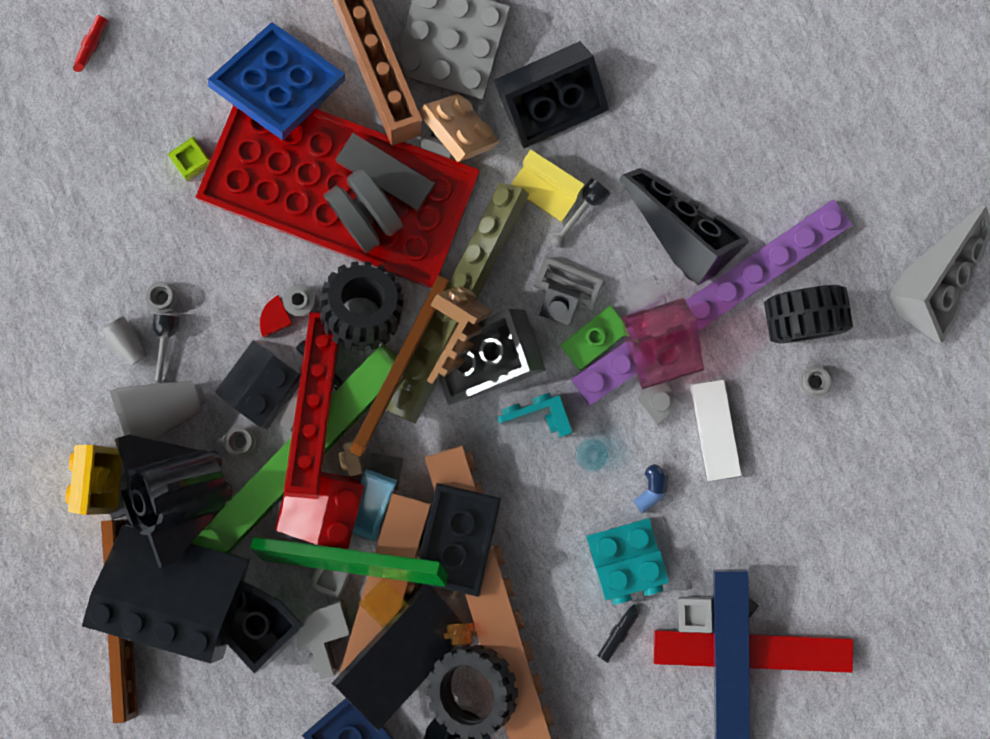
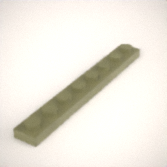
M499 182L446 290L453 287L458 289L459 286H462L476 295L475 300L478 299L529 196V193L523 188ZM435 310L386 411L416 424L439 376L434 384L429 383L427 379L459 325L458 322L439 310Z

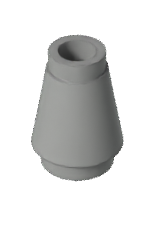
M124 316L102 329L105 335L103 339L130 366L147 356L143 351L144 349L132 322H127Z

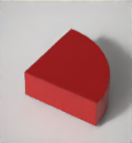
M279 295L273 297L265 305L261 313L260 332L263 338L293 325Z

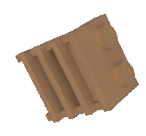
M459 286L458 289L453 287L437 293L431 303L432 307L459 323L427 379L431 384L435 383L439 374L445 377L463 365L465 360L460 358V356L471 350L474 345L469 339L481 333L484 327L479 325V322L490 317L493 310L475 300L476 295L472 291L462 286Z

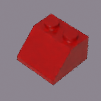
M322 472L319 499L284 497L283 495L275 530L316 545L348 549L364 485L353 477Z

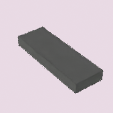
M352 133L336 158L338 164L353 173L362 168L382 191L416 212H419L435 187L434 182Z

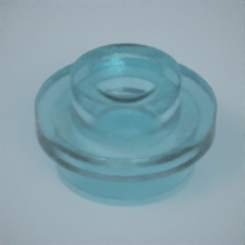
M588 439L579 444L575 452L577 464L582 469L593 472L604 467L608 459V452L602 442L596 439ZM589 449L597 452V459L594 462L588 461L585 457V453Z

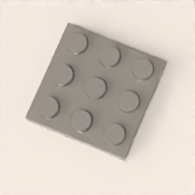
M412 0L396 57L403 76L484 101L510 6L491 0Z

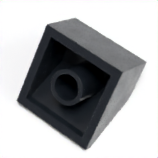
M253 340L216 389L215 393L254 424L268 430L298 389L301 374Z

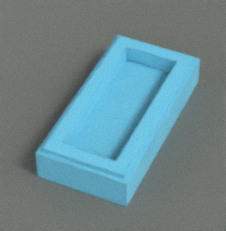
M368 469L365 470L361 481L364 489L353 534L372 541L376 540L397 480Z

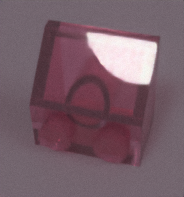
M684 298L621 317L626 344L641 389L704 371L697 320Z

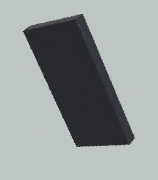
M424 584L331 684L379 731L429 676L430 671L435 669L434 664L444 657L445 654L451 652L470 630L429 585Z

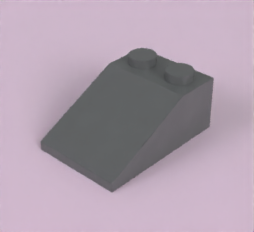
M506 309L479 322V325L484 328L480 334L469 339L474 345L471 350L460 356V358L465 360L463 365L445 377L441 374L439 376L448 405L519 382L546 370L525 310Z

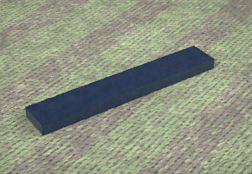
M713 570L714 739H750L748 570Z

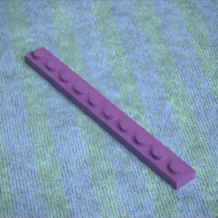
M834 199L579 373L571 379V382L587 405L591 406L852 226V223Z

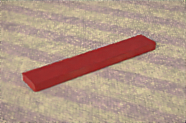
M310 312L283 491L284 497L319 499L339 344L337 345L332 341L333 334L327 336L325 333L324 324H321L320 313Z
M653 630V664L714 667V632ZM749 634V668L853 673V639Z

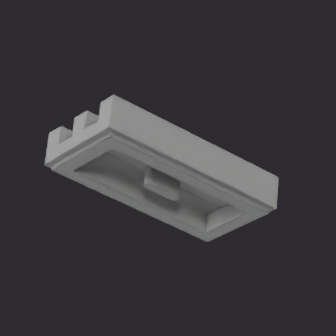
M545 256L533 287L547 292L549 284L543 282V278L590 296V301L579 297L577 305L592 311L605 280ZM548 266L596 285L595 289H590L547 271Z

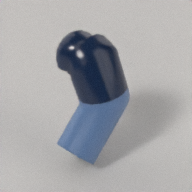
M657 464L650 465L645 471V476L648 479V490L633 500L642 513L646 512L666 495L668 475Z

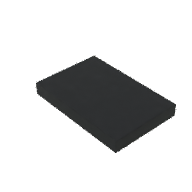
M436 483L418 559L439 562L448 574L446 587L430 586L479 597L501 498Z

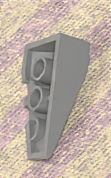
M979 205L910 265L891 288L889 296L898 316L935 342L942 343L957 320L961 309L956 307L961 292H968L972 282L969 280L972 264L980 262L990 238V216L985 205Z

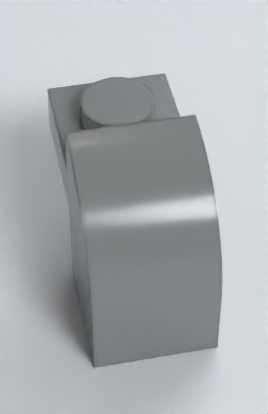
M344 600L321 607L311 613L303 621L302 624L304 626L297 635L298 651L311 647L313 653L309 654L310 665L314 673L319 672L321 680L334 676L338 671L329 641L350 635L352 632Z

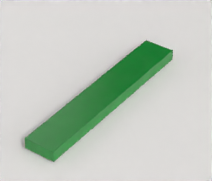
M253 537L250 549L262 561L446 587L448 574L437 561Z

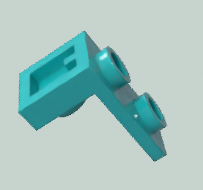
M551 393L533 398L534 404L521 408L520 403L502 409L503 415L497 417L499 425L548 408L550 414L545 415V419L550 433L557 432L558 438L573 433L560 395L552 398Z

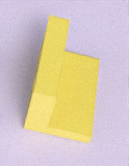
M531 149L523 160L522 169L511 183L512 186L521 187L529 193L527 201L561 223L584 188V183Z

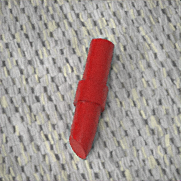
M96 16L88 34L84 36L73 65L74 71H83L93 52H96L100 44L99 40L109 22L103 16Z

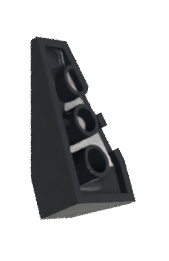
M638 168L621 176V182L673 263L683 271L686 278L694 281L697 285L715 277L749 242L745 236L718 215L714 219L697 210L700 204L692 199L688 202L674 196L672 187L643 169Z
M244 581L227 645L255 674L265 669L290 644L304 625L281 600Z

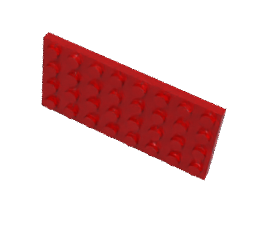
M233 105L195 198L200 202L365 264V261L372 262V267L377 268L378 265L385 267V272H391L395 276L432 289L438 275L440 276L479 178L480 170L407 142L392 146L387 135L319 109H315L284 140H281ZM352 133L435 183V187L419 212L385 193L404 227L392 236H388L373 223L371 226L378 234L380 244L367 254L355 241L323 196V194L337 185L342 187L352 199L355 198L347 184V177L353 172L336 162L337 156Z

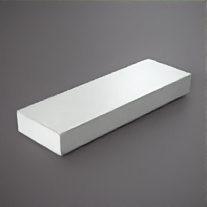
M724 380L691 385L707 481L741 476Z

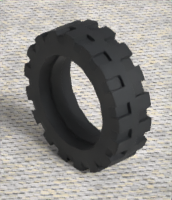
M470 645L461 646L439 659L434 664L435 669L430 671L428 676L430 685L427 686V696H430L431 702H429L431 711H435L438 716L435 719L440 725L444 724L447 727L446 731L450 734L461 735V739H471L472 737L483 739L487 735L493 734L511 719L509 716L515 712L517 706L514 703L518 697V688L514 686L516 681L513 672L510 673L507 668L509 666L504 658L500 659L497 656L498 653L491 648L486 650L482 645H474L472 647ZM459 666H473L481 671L490 681L494 692V705L487 717H472L463 712L455 702L451 691V679L454 671Z

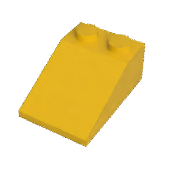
M75 445L74 452L69 457V470L72 471L71 485L67 486L65 501L69 504L68 511L82 515L111 514L118 510L122 460L118 449L96 445Z

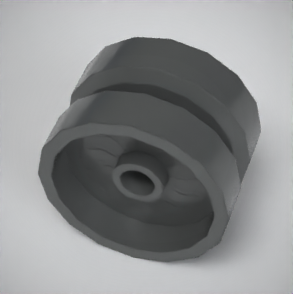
M359 168L347 177V184L355 198L352 199L342 187L337 185L323 194V196L355 241L367 254L380 244L379 236L371 226L373 223L388 236H392L404 226L393 210L394 207L385 193L371 180L362 168Z

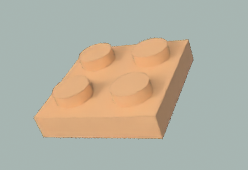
M460 93L424 104L419 110L421 118L457 162L492 150L499 142L493 134L491 127L481 120L473 110L472 104Z

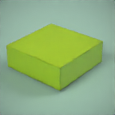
M194 136L167 154L187 182L207 169L210 162L209 157Z

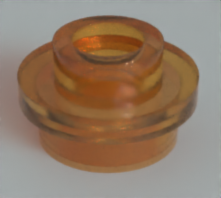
M474 623L447 625V633L444 634V639L451 638L452 645L472 644L471 637L478 636V632L474 631Z

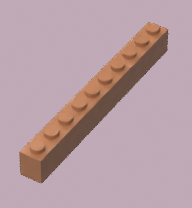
M459 446L425 457L434 491L436 483L484 494L481 482L474 484L471 471L476 470V465L471 451L465 452L464 447ZM491 541L479 597L465 595L480 645L484 646L486 650L491 648L496 651L500 659L504 658L509 664L507 668L510 673H514L516 678L514 686L518 688V697L514 703L517 706L515 712L509 716L511 719L505 724L508 739H551L548 727L554 725L548 705L541 706L538 694L544 693L538 673L533 675L531 673L528 662L534 660L529 641L522 643L519 629L525 628L519 609L512 610L509 598L515 596L510 578L502 577L499 566L504 565L505 561L500 545L493 547Z

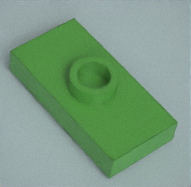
M608 306L564 341L560 348L577 369L581 371L626 335L630 329L614 309Z

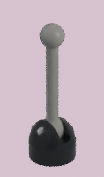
M590 178L582 192L584 203L562 231L551 238L553 247L558 248L563 245V238L589 205H600L609 197L611 193L598 181Z
M153 314L152 327L155 334L160 337L156 377L152 384L163 383L162 374L167 338L177 332L180 317Z

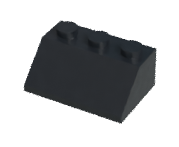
M581 41L494 79L503 108L523 149L609 110L594 56Z

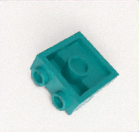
M649 518L586 535L605 601L611 599L613 605L632 600L631 593L643 590L644 595L648 596L664 591L662 585L669 583Z

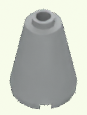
M192 380L116 387V389L110 390L124 436L130 434L152 440L202 411L201 404L206 403L201 385L194 386Z

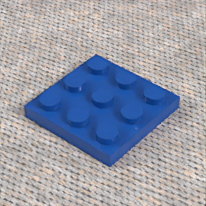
M271 22L207 80L210 89L281 140H284L345 81V73Z

